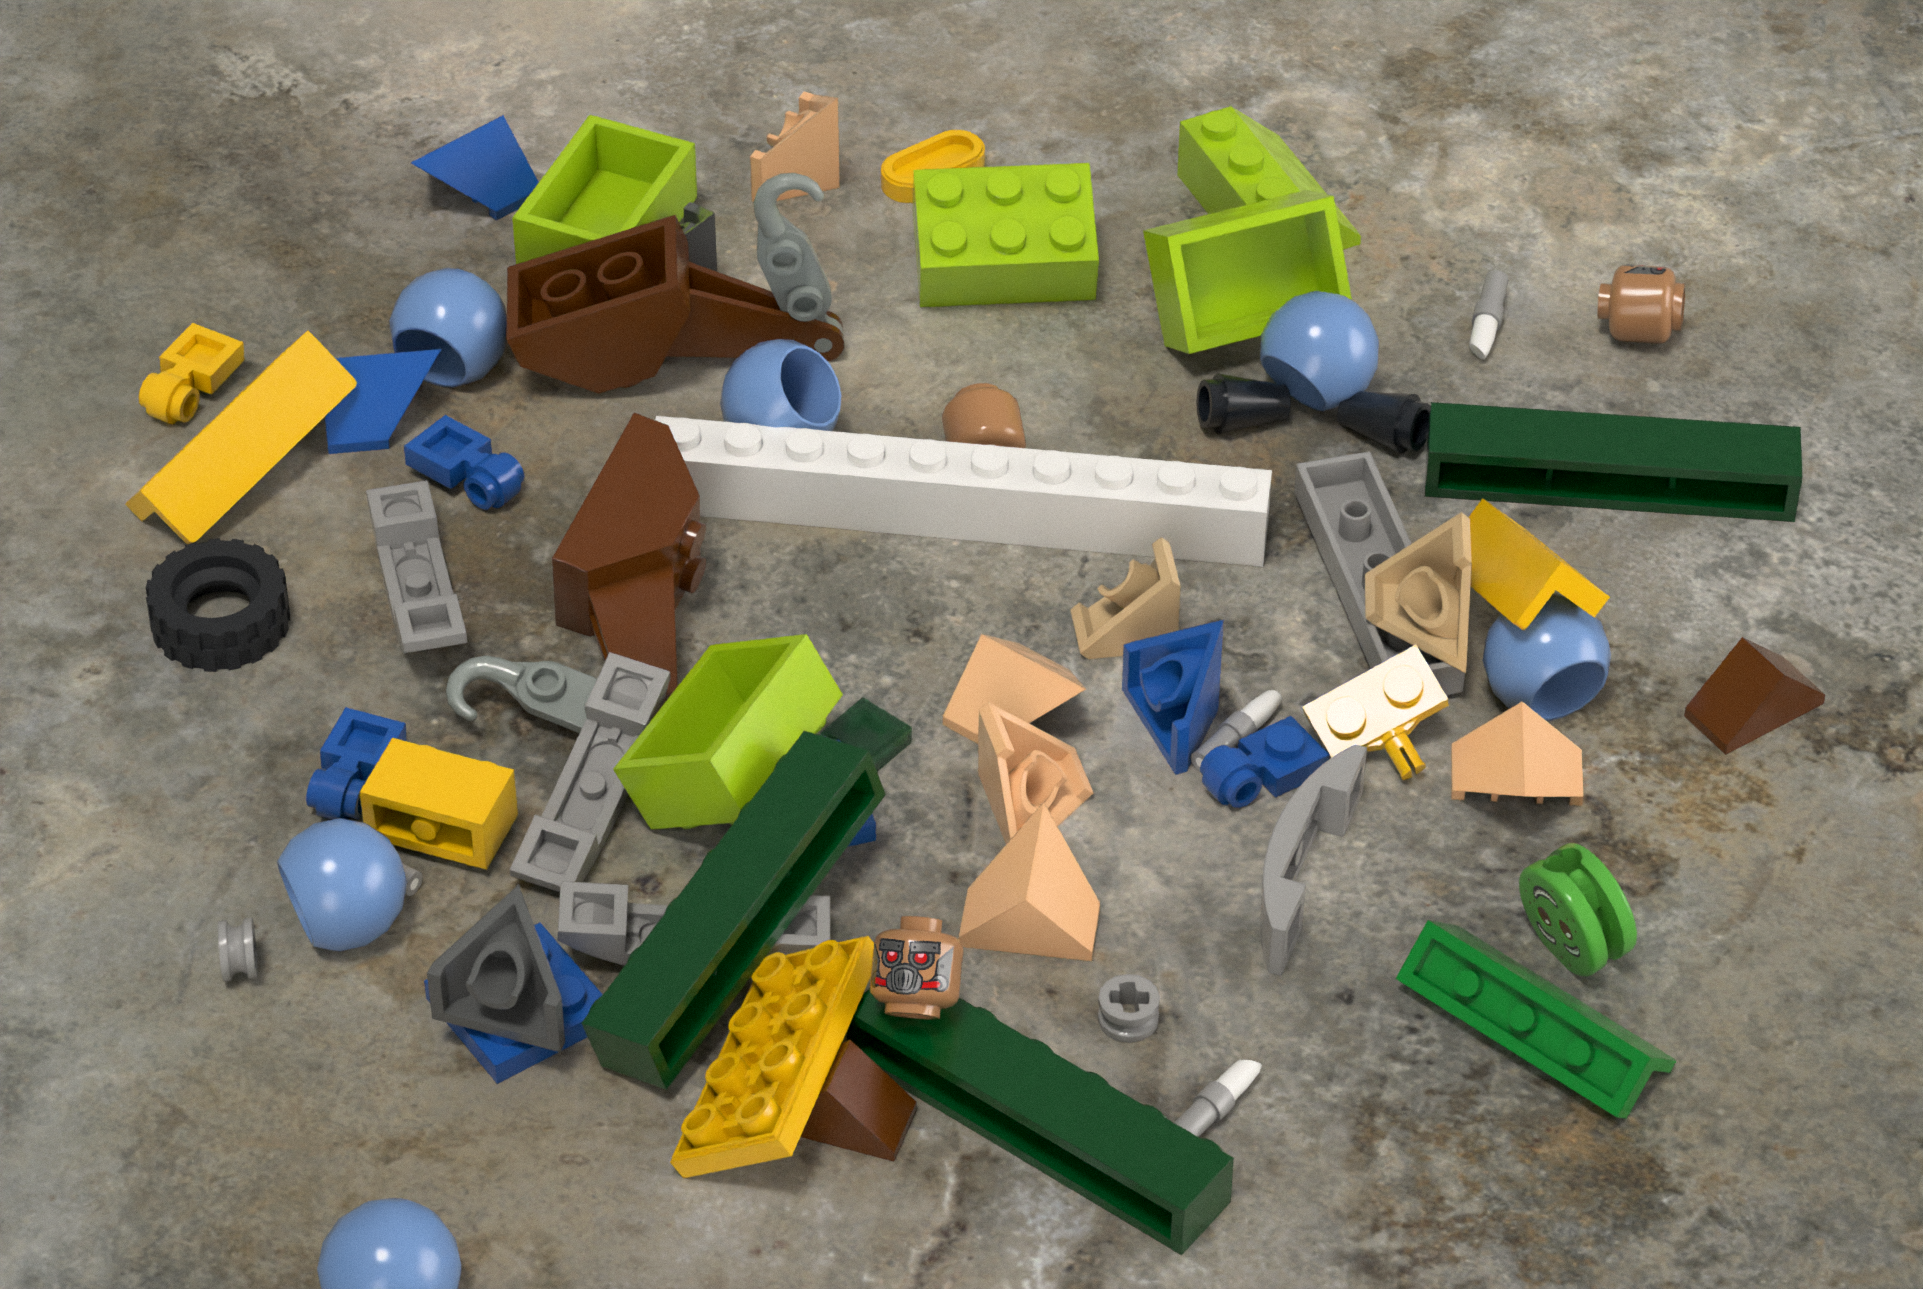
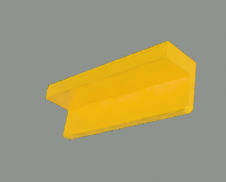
M307 330L138 490L125 505L141 521L145 520L155 511L186 544L196 542L356 387V380Z
M1481 499L1468 517L1470 519L1471 587L1521 630L1527 629L1555 590L1594 618L1610 598V596L1528 530L1485 499Z

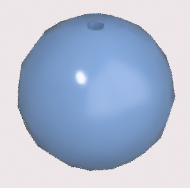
M443 268L416 277L399 295L389 320L395 353L441 349L424 378V381L440 387H457L482 379L496 366L504 353L507 343V314L499 294L481 278L461 269Z
M1313 291L1295 296L1271 315L1261 334L1260 359L1266 373L1276 384H1286L1293 398L1312 409L1325 411L1339 407L1341 401L1349 399L1356 393L1367 389L1378 367L1379 339L1370 317L1357 303L1343 295Z
M775 339L756 344L733 361L723 382L720 407L724 422L749 423L775 428L790 427L833 431L840 412L841 391L838 378L831 365L819 352L794 340Z
M1552 594L1525 630H1521L1503 614H1500L1488 630L1482 661L1493 693L1509 709L1520 702H1524L1543 719L1554 720L1581 709L1595 698L1605 685L1609 673L1611 651L1600 620L1592 617L1568 598Z
M342 818L315 823L293 837L277 860L278 869L291 903L313 947L340 952L366 946L389 930L403 908L407 881L401 858L390 840L366 823Z
M388 1198L363 1203L337 1220L322 1243L317 1272L321 1289H458L461 1276V1261L455 1237L435 1212L407 1199Z

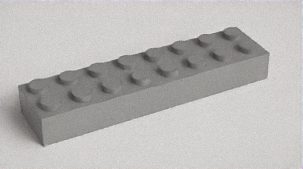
M1370 451L1296 464L1294 493L1370 669L1411 648L1413 645L1380 629L1366 619L1365 573L1412 543ZM1419 649L1445 695L1463 692L1464 672Z

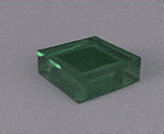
M864 697L859 699L820 732L821 736L834 740L839 739L843 743L869 750L877 772L912 743V727Z

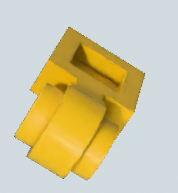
M192 323L159 356L161 373L153 372L145 378L139 391V404L146 408L149 416L169 424H175L177 421L188 422L194 416L199 405L200 394L198 390L212 395L244 362L243 342Z

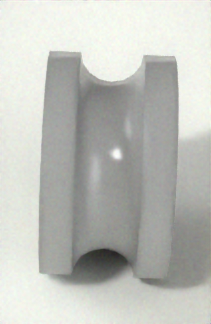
M244 918L243 923L237 927L229 925L227 920L218 921V946L223 981L232 980L233 975L238 972L246 973L249 979L258 978L253 918Z
M1133 974L1118 975L1107 980L1100 988L1098 998V1023L1100 1029L1108 1037L1127 1043L1142 1041L1151 1036L1157 1029L1159 1021L1160 995L1157 987L1150 980ZM1132 1004L1136 1012H1123L1122 1005Z

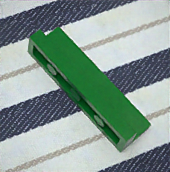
M1427 920L1395 978L1617 1118L1627 1119L1653 1071L1670 1073L1676 1063V1060L1457 925Z

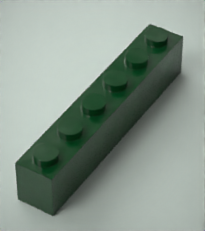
M1431 402L1426 448L1424 497L1479 501L1483 498L1486 501L1795 522L1803 477L1801 427Z
M803 731L787 754L778 760L774 771L751 801L742 807L738 818L716 847L707 853L700 868L678 897L669 903L662 918L643 943L630 954L626 965L604 994L595 1000L588 1015L581 1024L602 1067L657 1087L668 1089L885 797V791L869 750Z
M870 988L862 995L846 1032L847 1041L851 1040L901 1088L1178 1254L1183 1255L1231 1203L1234 1157L1225 1153L1219 1145L1210 1139L1199 1138L1168 1120L1157 1108L1141 1104L1110 1086L1097 1073L1086 1072L1060 1057L1042 1041L1030 1039L1000 1022L989 1010L975 1007L959 998L954 1006L941 1009L940 1019L903 1018L885 1014L886 1004L876 1000L871 994Z

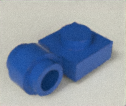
M444 415L404 445L406 465L442 485L452 489L466 478L464 481L465 492L471 502L481 509H489L491 506L494 508L502 507L520 492L521 483L525 478L520 463L512 455L504 452L492 454L490 438L447 415Z
M345 707L320 749L321 769H317L310 779L306 794L307 806L316 808L318 816L331 820L338 818L359 820L362 817L360 791L391 739L396 738L407 741L406 723Z
M1289 716L1240 739L1238 748L1221 745L1211 750L1204 757L1200 765V772L1203 775L1202 783L1221 804H1231L1234 808H1241L1251 803L1258 796L1262 784L1274 797H1278L1301 786L1313 772L1329 760L1330 754L1292 716Z

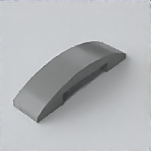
M428 481L366 490L385 591L397 638L403 653L468 643L457 594H453L439 539L437 516Z
M609 652L585 704V723L542 816L535 814L510 867V876L560 892L561 881H584L603 849L629 795L613 768L662 707L671 679L670 671Z
M1354 744L1322 764L1296 790L1275 824L1265 856L1260 910V940L1263 957L1269 973L1282 976L1302 931L1306 884L1297 882L1296 878L1318 830L1343 837L1363 794L1367 747Z
M561 881L557 941L596 958L626 965L630 954L643 943L664 915L668 905L628 903V885ZM811 895L766 956L776 952L786 955L808 950L824 941L830 940V896Z

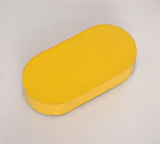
M948 130L887 157L881 165V189L892 200L902 203H913V170L985 167V145L977 135L965 130Z

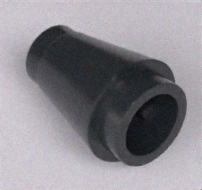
M1217 373L1213 379L1200 382L1197 390L1196 406L1200 425L1203 428H1214L1216 433L1222 434L1272 423L1276 420H1286L1290 413L1291 400L1286 384H1274Z
M1360 391L1339 403L1337 418L1340 425L1349 427L1399 453H1404L1408 449L1418 451L1427 441L1430 405L1421 402L1417 394Z

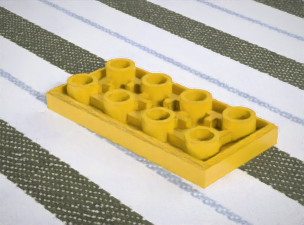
M869 936L842 942L827 940L812 949L786 955L776 952L763 959L751 976L753 982L741 1008L735 1012L729 1021L728 1028L730 1032L718 1058L706 1071V1084L694 1110L686 1116L682 1123V1136L670 1163L683 1178L777 1160L793 1155L871 977L874 942Z

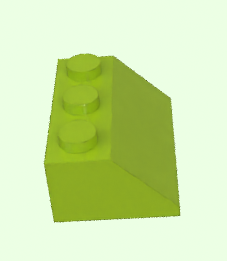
M1232 106L1180 121L1177 175L1208 214L1305 190L1327 194L1278 134ZM1335 204L1343 250L1360 245L1361 235Z

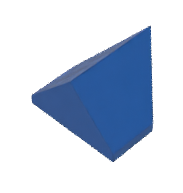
M504 115L411 162L416 167L471 197L475 204L479 202L488 207L489 215L496 221L518 210L539 183Z
M441 349L335 358L353 376L357 384L325 416L328 453L337 454L390 449L389 439Z
M1224 620L1123 645L1122 691L1175 775L1188 771L1192 763L1191 754L1200 747L1218 712Z

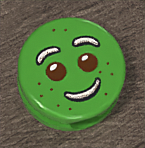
M1567 843L1554 850L1545 860H1538L1524 868L1521 872L1519 892L1528 919L1542 943L1570 972L1582 977L1591 976L1603 969L1608 959H1619L1634 949L1637 941V928L1631 907L1614 876L1591 851L1579 844Z

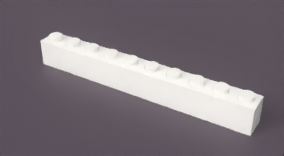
M656 416L655 419L658 422L669 425L700 495V516L1147 557H1155L1152 544L1162 537L1170 542L1174 559L1263 567L1272 470L812 430L808 428H775L749 423L699 420L684 417Z

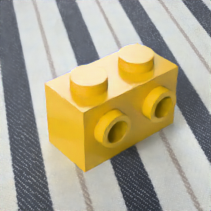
M396 738L391 739L360 791L363 823L368 824L385 835L392 845L485 870L488 869L518 816L514 769Z

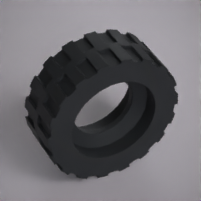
M220 538L208 539L207 542L202 543L193 542L185 545L184 549L177 552L173 551L165 556L166 560L160 565L157 564L152 570L151 580H147L146 602L153 640L157 648L164 650V656L171 661L176 660L182 663L183 667L190 669L194 667L201 668L208 672H216L217 669H229V671L239 669L241 665L250 662L253 664L263 659L262 656L269 651L273 652L279 646V640L285 637L289 630L288 621H291L284 570L279 568V561L273 554L268 555L264 552L263 547L256 544L249 545L244 543V540L232 539L228 541L220 540ZM215 592H236L244 594L250 599L247 607L239 612L223 617H199L189 614L187 611V605L203 595Z

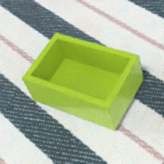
M589 115L512 218L516 264L672 215H676L680 222L684 217L683 208L689 202L694 203L697 198L695 143Z
M1090 163L913 170L912 211L920 307L1096 300L1099 255Z
M1305 190L1143 230L1161 330L1166 347L1191 354L1261 336L1269 318L1276 310L1295 296L1313 291L1339 294L1352 300L1333 195Z
M807 634L713 644L707 648L613 770L651 830L676 827L691 829L701 825L726 823L732 825L738 818L742 807L751 801L774 771L778 760L787 754L803 731L816 734L825 726L826 717L843 694Z

